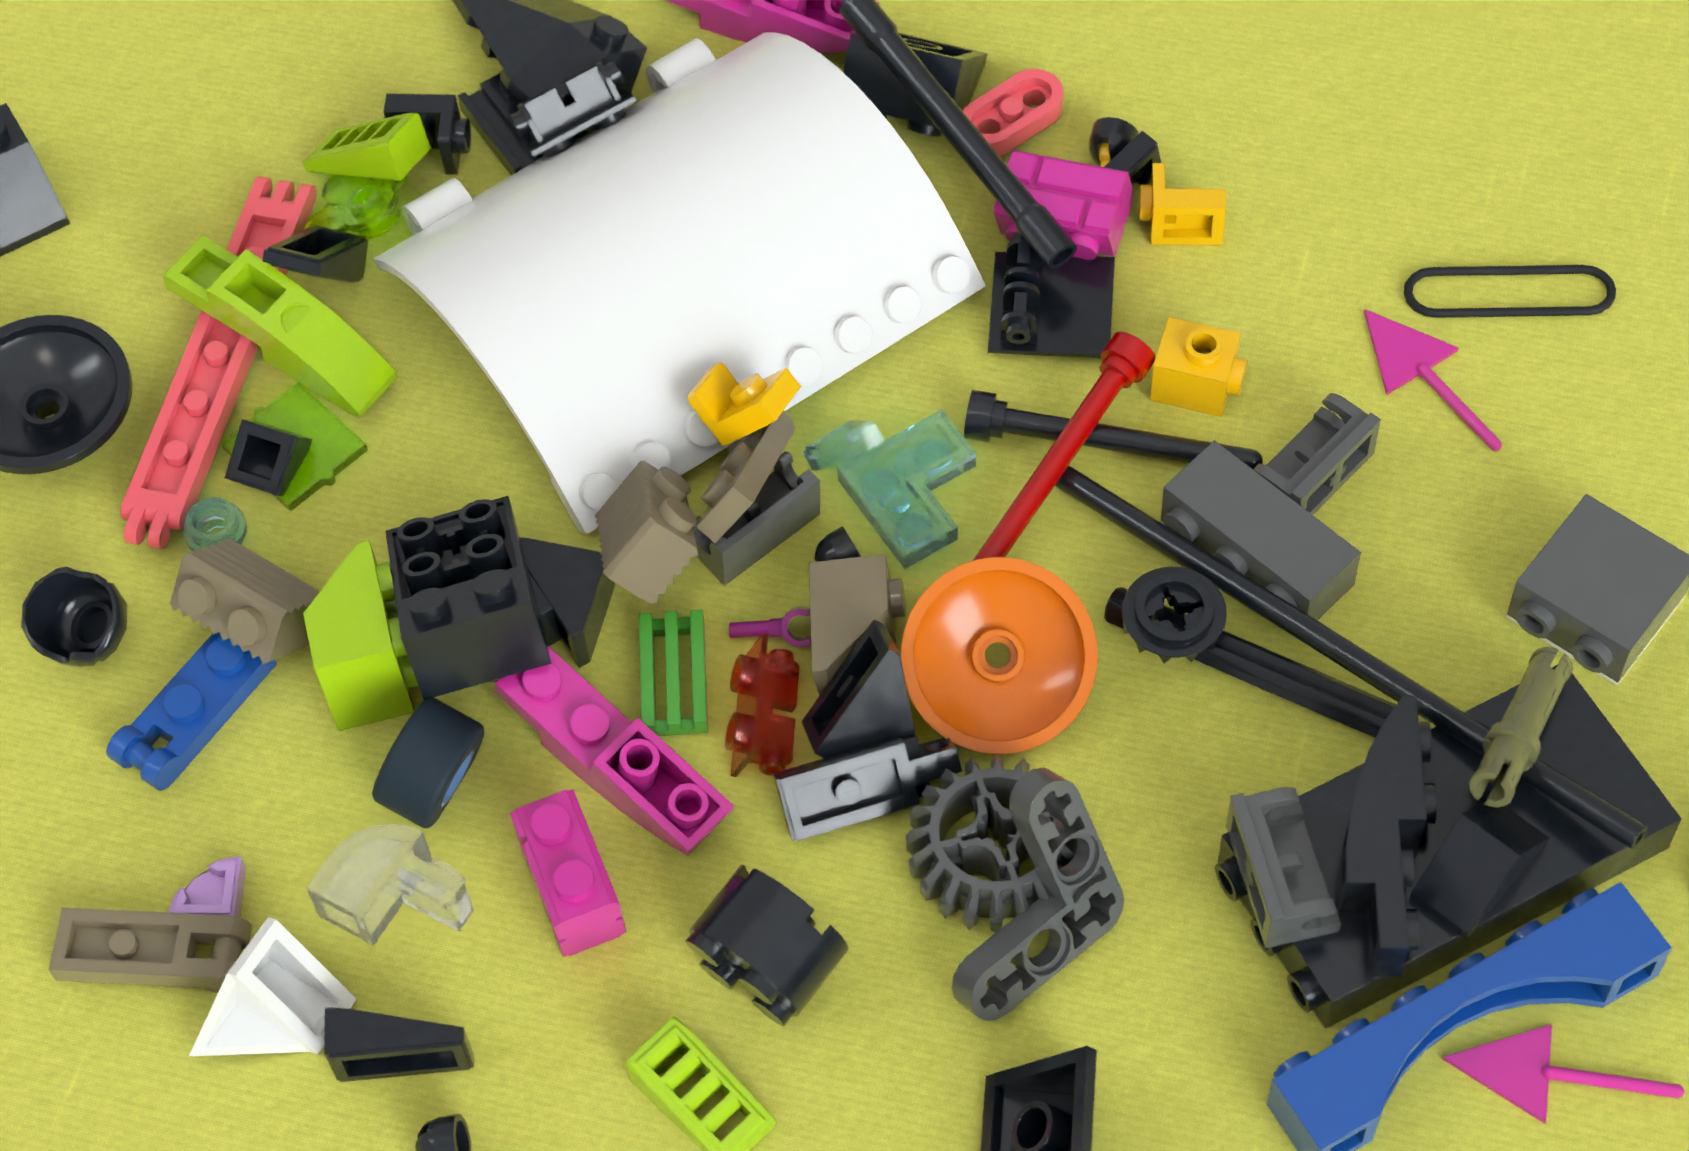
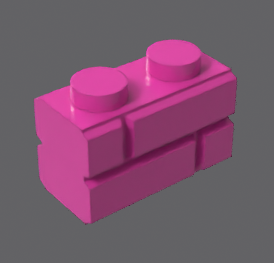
M1014 150L1011 152L1007 166L1035 200L1048 209L1076 243L1077 250L1073 257L1093 260L1097 257V254L1113 257L1117 255L1124 232V224L1127 222L1133 202L1134 192L1128 172ZM996 200L994 216L1000 233L1005 235L1006 239L1010 242L1013 240L1014 235L1018 233L1016 224Z
M574 790L558 792L516 808V810L511 812L510 815L520 848L549 922L552 925L562 955H574L621 937L622 934L626 933L618 898Z

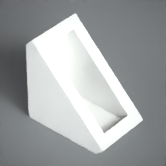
M268 917L228 971L189 1056L311 1052L318 1055L324 1047L325 1008L350 1009L357 999L276 919Z

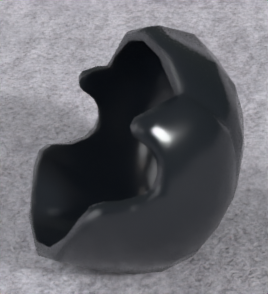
M61 567L34 583L22 604L21 628L31 646L41 655L63 665L77 667L94 666L98 661L106 660L118 648L127 630V603L115 584L108 582L99 574L79 571L70 567Z

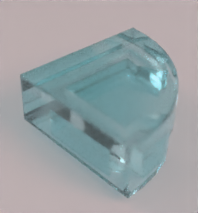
M849 420L805 447L806 450L802 453L812 471H817L850 460L884 442V439L875 422Z

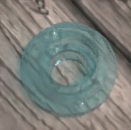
M218 497L205 498L195 503L188 511L183 525L185 541L192 551L195 549L200 551L203 546L208 548L211 543L216 545L219 540L224 542L227 537L241 545L247 533V524L242 511L234 504ZM215 528H224L215 534H208Z

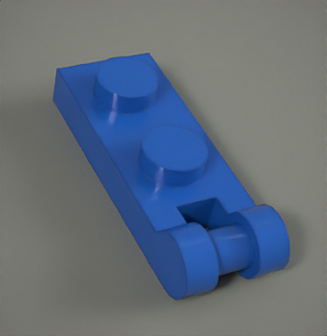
M220 632L211 634L131 725L121 727L112 736L106 750L107 757L123 768L134 766L141 771V779L158 791L168 788L277 665L276 660L262 664L260 656L252 658L249 650L242 652L239 645L232 646L229 638L222 640ZM159 737L169 742L165 748L160 747L155 750L151 747Z

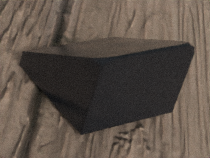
M242 419L225 478L283 497L309 452L312 439L265 423Z

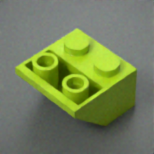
M370 540L356 543L303 613L314 670L338 731L413 713L414 708L409 688L418 686L401 639L390 563L377 564Z

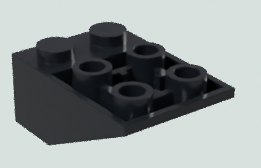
M509 496L494 500H476L465 505L462 509L431 518H414L406 521L400 527L385 531L401 639L423 700L551 664L545 631Z

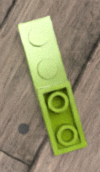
M201 235L163 274L166 289L259 345L264 361L358 419L363 416L397 378L396 370L351 326L295 281L269 263L262 262L261 258L247 249L237 256L204 235Z

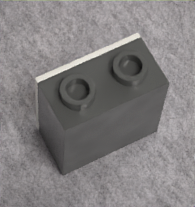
M1585 494L1516 581L1506 618L1519 625L1530 635L1540 638L1562 653H1565L1585 669L1595 672L1618 686L1684 599L1689 588V554L1590 495Z

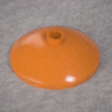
M991 557L967 562L953 568L935 580L924 591L910 612L904 628L901 643V663L906 689L911 701L923 719L936 732L946 739L950 738L954 744L972 751L987 754H1011L1030 750L1050 741L1075 720L1087 702L1094 685L1098 664V647L1094 627L1086 608L1076 593L1062 579L1047 569L1028 561L1007 557ZM995 642L1003 643L1008 648L1010 654L1008 662L999 668L991 667L985 660L987 647Z

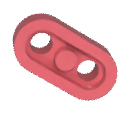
M1041 69L1024 70L969 103L963 109V112L998 155L1002 156L1058 120L1063 110V86L1060 80L1048 71ZM1029 105H1038L1037 108H1030V107H1028V106H1029Z

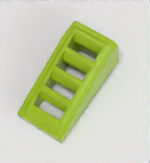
M406 113L333 130L303 161L306 172L401 181L431 147L419 114Z
M676 1017L671 1018L631 1055L626 1062L630 1081L703 1151H750L776 1126V1120L702 1041ZM681 1054L683 1057L660 1078L658 1074ZM698 1070L704 1077L680 1099L674 1092ZM719 1090L725 1097L700 1120L694 1113ZM739 1109L746 1118L720 1142L713 1133Z

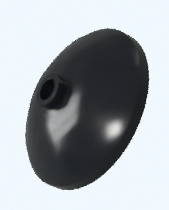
M64 315L28 317L0 327V471L13 474H40L68 467L97 451L117 431L130 406L133 383L127 359L121 347L110 334L91 322ZM55 414L54 416H52V417H50V418H46V417L49 416V415Z

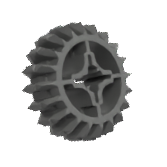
M996 754L991 761V769L980 770L979 765L970 757L965 764V776L963 777L946 768L941 775L942 788L926 785L925 790L922 792V804L924 806H914L910 814V826L913 830L906 834V850L913 855L909 859L910 874L914 879H923L920 883V889L925 901L940 898L939 912L943 914L944 919L960 909L963 910V924L968 930L978 923L980 917L990 918V928L994 933H997L1003 927L1004 918L1013 917L1014 919L1020 913L1027 911V908L1036 900L1050 899V894L1040 879L1036 868L1022 877L1019 876V865L1031 857L1014 823L1010 810L1006 809L1009 808L1010 795L1016 782L1025 773L1029 772L1030 765L1026 762L1025 758L1015 766L1014 770L1004 769L1003 760ZM1045 805L1041 815L1053 822L1056 818L1049 814ZM971 812H975V821L971 825L957 830L955 838L944 840L950 828L958 820ZM988 827L993 839L998 841L1002 849H1006V861L1003 858L1000 847H996L995 842L988 838ZM1077 838L1069 840L1061 848L1057 857L1058 868L1068 865L1074 858L1078 847ZM971 875H982L989 878L991 881L982 880Z

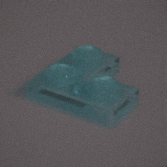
M941 409L837 466L838 481L903 568L906 569L958 540V526L931 491L976 466V452Z

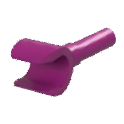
M798 606L786 612L783 618L730 622L729 636L730 638L783 637L787 643L794 647H805L811 644V636L795 637L789 631L788 623L793 617L798 615L810 616V609Z

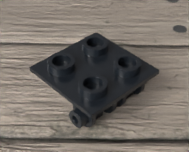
M1019 232L1016 233L1013 240L1007 244L1006 252H995L988 353L1101 359V352L1111 339L1115 257L1097 256L1093 260H1086L1072 256L1065 264L1051 270L1048 269Z

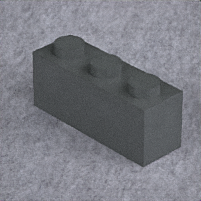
M1215 440L1164 486L1161 521L1165 526L1314 619L1319 620L1354 586L1361 552Z

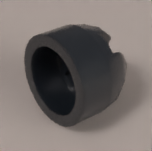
M843 526L827 534L818 543L815 552L816 562L861 557Z
M458 1113L437 1117L426 1122L418 1133V1140L415 1144L416 1151H472L470 1134L464 1117Z

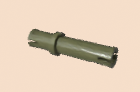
M1542 647L1532 653L1527 670L1502 721L1492 726L1483 742L1485 755L1477 771L1473 773L1469 787L1474 798L1479 800L1488 782L1491 783L1493 788L1485 802V805L1489 807H1503L1512 801L1515 788L1523 771L1529 770L1541 751L1539 737L1566 681L1569 680L1573 671V664L1565 653L1560 658L1555 670L1550 667L1558 652L1556 648Z

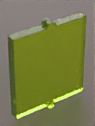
M299 382L266 408H256L254 410V417L250 419L251 421L265 423L312 439L309 452L284 496L272 494L290 512L324 485L332 486L335 484V476L368 451L367 444ZM239 428L221 442L223 449L230 456Z

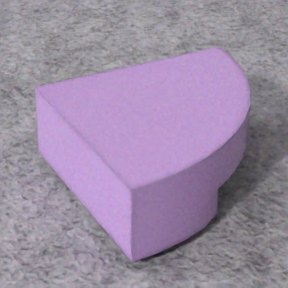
M242 857L225 858L208 865L209 870L196 877L185 889L180 888L171 902L168 913L228 915L240 918L246 865Z

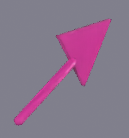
M1365 309L1364 314L1386 395L1420 375L1491 450L1498 451L1502 447L1501 441L1431 369L1436 364L1456 353L1458 347Z
M1552 1024L1451 1054L1442 1059L1544 1124L1546 1123L1549 1080L1671 1098H1681L1685 1092L1681 1085L1550 1066Z

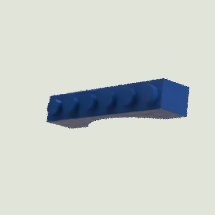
M1621 882L1600 894L1594 888L1588 889L1574 897L1564 906L1561 911L1563 915L1544 926L1538 920L1527 923L1506 940L1505 948L1485 958L1482 953H1476L1467 957L1449 972L1448 980L1428 991L1424 985L1417 986L1404 993L1392 1004L1390 1008L1392 1012L1371 1024L1367 1018H1362L1347 1025L1333 1038L1332 1043L1334 1045L1314 1056H1311L1308 1051H1304L1283 1062L1273 1074L1275 1078L1272 1079L1267 1106L1297 1151H1356L1373 1141L1383 1108L1401 1077L1428 1048L1456 1028L1490 1013L1525 1005L1569 1003L1603 1008L1659 976L1672 947Z

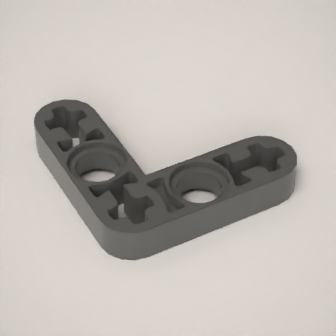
M1034 768L1025 773L1016 782L1010 795L1009 808L1036 871L1050 894V899L1036 900L1027 908V911L1020 913L970 953L958 965L953 976L952 991L954 998L960 1005L978 1018L986 1021L997 1020L1013 1010L1105 935L1117 923L1123 911V891L1078 789L1072 782L1046 768ZM1045 805L1049 814L1056 818L1053 822L1041 815ZM1077 838L1078 847L1074 858L1068 865L1058 868L1057 857L1061 848L1069 840ZM1048 929L1049 939L1045 948L1037 956L1029 958L1028 948L1032 939L1038 932Z

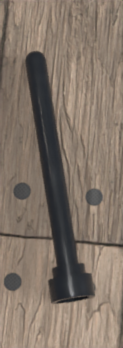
M972 390L967 408L964 438L989 442L990 436L1002 438L1004 432L1056 441L1071 418L1008 408L1007 401L997 400L996 393ZM1098 423L1083 446L1189 464L1212 442ZM1220 444L1252 469L1258 464H1263L1262 455L1257 450Z

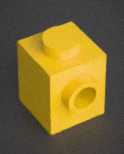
M1168 317L1153 365L1150 400L1222 417L1228 395L1240 396L1246 376L1248 360L1238 358L1241 333Z

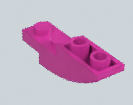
M665 0L700 13L701 29L746 43L762 33L776 32L791 36L819 53H836L847 51L850 36L852 33H856L839 13V7L843 0Z
M549 646L551 664L500 678L495 683L494 692L541 734L540 744L618 810L687 856L733 811L734 805L638 717L631 722Z

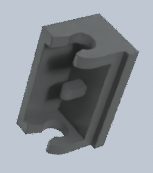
M1330 393L1322 401V404L1328 409L1321 407L1314 414L1313 419L1267 465L1258 464L1253 469L1312 515L1374 454L1381 421L1374 414L1370 413L1368 415L1350 401L1335 393Z
M788 451L780 455L774 466V472L768 476L753 504L716 543L696 528L701 516L696 517L697 522L693 526L698 552L696 557L724 586L820 515V480L809 469L798 477L792 468L793 459Z
M1292 787L1278 788L1246 796L1242 793L1230 797L1226 828L1265 949L1339 932L1341 926L1334 900L1329 896L1303 819L1304 813L1297 791Z

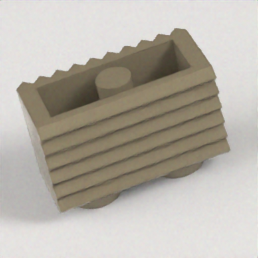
M640 461L595 515L597 518L596 523L598 524L597 529L599 530L598 535L600 537L598 541L601 543L599 547L602 549L600 553L603 556L601 560L604 562L602 564L604 568L603 573L608 579L649 604L658 603V594L666 593L665 585L674 584L673 576L682 575L681 567L690 566L689 557L698 556L693 530L697 519L689 509L687 495L691 489L688 483L674 470L664 466L658 470L646 461Z
M227 537L224 542L219 540L216 545L211 543L208 548L203 546L200 551L195 549L192 554L187 552L184 555L170 604L173 611L180 609L183 617L189 615L193 622L200 620L202 628L210 626L212 634L220 632L222 640L229 638L232 646L239 645L242 652L249 650L252 658L260 656L262 664H265L309 646L303 613L320 591Z

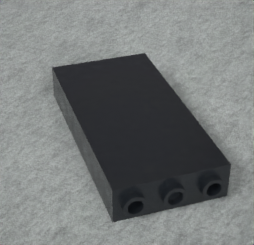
M1573 673L1569 680L1566 681L1539 737L1541 751L1538 759L1646 825L1648 829L1645 837L1634 850H1631L1524 781L1519 780L1512 801L1505 807L1549 837L1548 843L1471 935L1465 939L1411 900L1410 894L1460 815L1485 802L1493 785L1488 782L1479 800L1474 798L1470 791L1469 782L1484 756L1440 728H1432L1431 758L1429 763H1422L1424 783H1434L1436 787L1437 815L1435 824H1425L1419 849H1413L1412 887H1404L1406 909H1417L1419 947L1418 951H1408L1401 977L1372 976L1368 912H1340L1339 876L1343 841L1357 781L1364 763L1298 796L1304 813L1303 819L1329 896L1334 900L1341 922L1339 932L1265 949L1229 834L1227 832L1222 835L1218 863L1215 865L1216 876L1222 889L1232 901L1238 899L1242 901L1253 918L1251 919V928L1258 944L1268 956L1275 954L1278 956L1289 973L1287 982L1294 999L1305 1012L1308 1013L1313 1010L1325 1029L1670 847L1682 818ZM1519 685L1465 711V713L1491 729L1494 724L1502 721Z

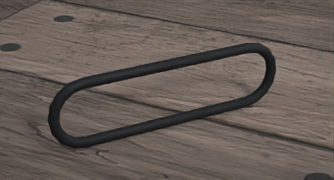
M1589 265L1429 267L1420 269L1410 275L1405 282L1404 296L1407 304L1414 311L1424 316L1435 318L1580 316L1599 314L1610 308L1616 297V287L1613 279L1605 271ZM1589 274L1599 278L1607 289V296L1604 301L1594 306L1435 309L1420 304L1413 294L1414 285L1424 277L1465 275Z

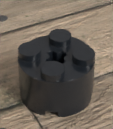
M745 865L738 867L690 928V935L685 941L695 953L703 958L699 965L711 977L729 989H732L739 980L755 995L752 1003L768 1018L781 1026H785L792 1016L800 1014L849 950L846 941L831 924L823 934L814 928L816 923L810 917L814 909L803 899L762 871L753 868L748 873Z

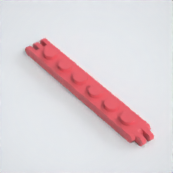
M256 177L227 250L239 256L247 249L263 260V252L269 246L304 231L316 201V187L314 185L301 184L294 201H292L294 197L293 182L279 180L271 197V178ZM275 267L280 272L287 275L288 270ZM202 310L122 502L121 518L127 520L124 530V540L126 543L140 545L145 538L149 525H151L147 538L148 546L164 549L173 529L185 530L258 348L256 343Z

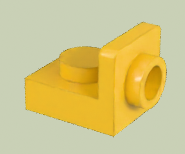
M1153 163L1151 185H1140L1139 221H1150L1151 245H1222L1226 214V189H1203L1199 187L1165 189V163Z
M720 362L707 370L688 394L687 400L700 419L708 426L724 447L775 422L801 388V385L787 367L764 379L759 373L753 374L739 384L726 366Z

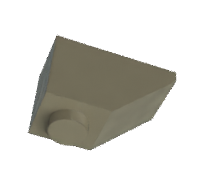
M885 554L809 562L812 673L819 696L874 619L886 626L894 644H896L895 617L906 616L905 592L902 578L891 579Z

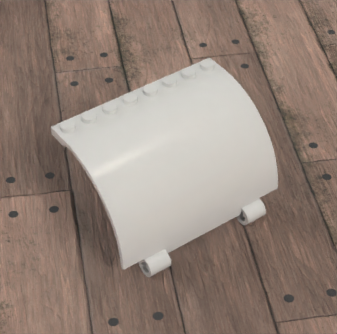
M776 32L762 33L717 60L701 40L697 38L691 40L646 67V77L653 94L625 110L627 115L617 123L604 129L596 130L593 128L575 138V143L565 151L537 160L471 198L468 191L456 178H451L404 205L402 213L413 236L373 259L379 270H384L397 276L420 295L466 347L501 395L552 477L550 478L552 485L580 533L588 534L598 527L596 523L597 518L595 517L596 513L640 461H646L658 470L662 466L668 467L681 476L734 443L732 442L723 447L687 400L688 394L710 367L720 362L723 363L739 384L753 374L759 373L764 379L787 367L801 385V388L784 409L786 411L986 286L944 203L895 129L871 100L837 66L807 44L791 36Z

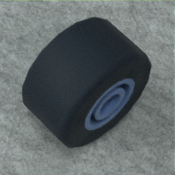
M436 698L422 701L403 726L381 766L372 790L374 801L422 828L427 829L434 825L471 767L484 737V726Z

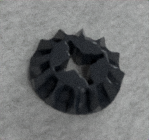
M1163 567L1149 571L1132 583L1123 599L1122 618L1124 634H1129L1136 642L1139 653L1147 650L1157 654L1164 664L1171 658L1186 657L1192 662L1198 653L1207 648L1214 650L1223 629H1225L1227 611L1220 590L1207 577L1191 569ZM1165 598L1169 606H1173L1177 614L1188 613L1184 618L1183 631L1179 632L1178 628H1174L1169 620L1159 622L1163 618Z

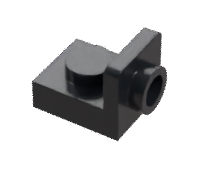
M386 94L383 111L385 118L406 113L419 114L431 147L430 149L440 150L445 174H458L461 153L468 154L470 151L471 126L468 118H461L456 95Z

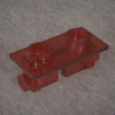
M761 634L746 655L740 654L737 657L731 673L730 690L731 692L738 693L736 711L730 717L725 734L726 750L733 751L730 774L732 777H737L749 762L759 764V771L761 773L773 776V773L785 770L786 765L793 761L795 718L773 714V708L791 713L796 708L800 665L794 661V653L787 649H774L767 653L768 635Z

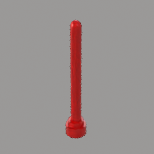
M1116 332L1100 355L1103 361L1099 366L1102 373L973 561L991 557H1006L1120 390L1122 388H1130L1133 383L1141 382L1153 366L1156 357L1146 343L1126 332Z

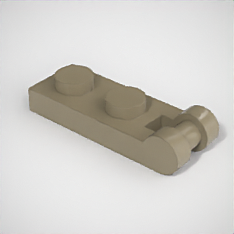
M785 411L781 413L775 422L734 441L729 447V455L718 469L721 473L702 495L701 500L708 504V507L696 528L714 543L753 504L794 433V423Z
M62 908L49 971L56 981L196 987L218 993L228 971L239 958L241 950L245 949L249 944L252 924L243 918L228 915ZM196 945H214L212 959L194 958Z

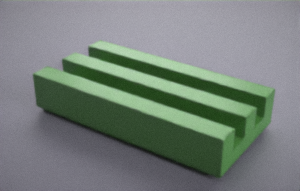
M703 609L690 610V617H678L677 611L664 612V618L653 619L652 613H639L641 721L657 736L708 733ZM691 634L693 718H681L679 635ZM654 636H665L667 719L656 720Z

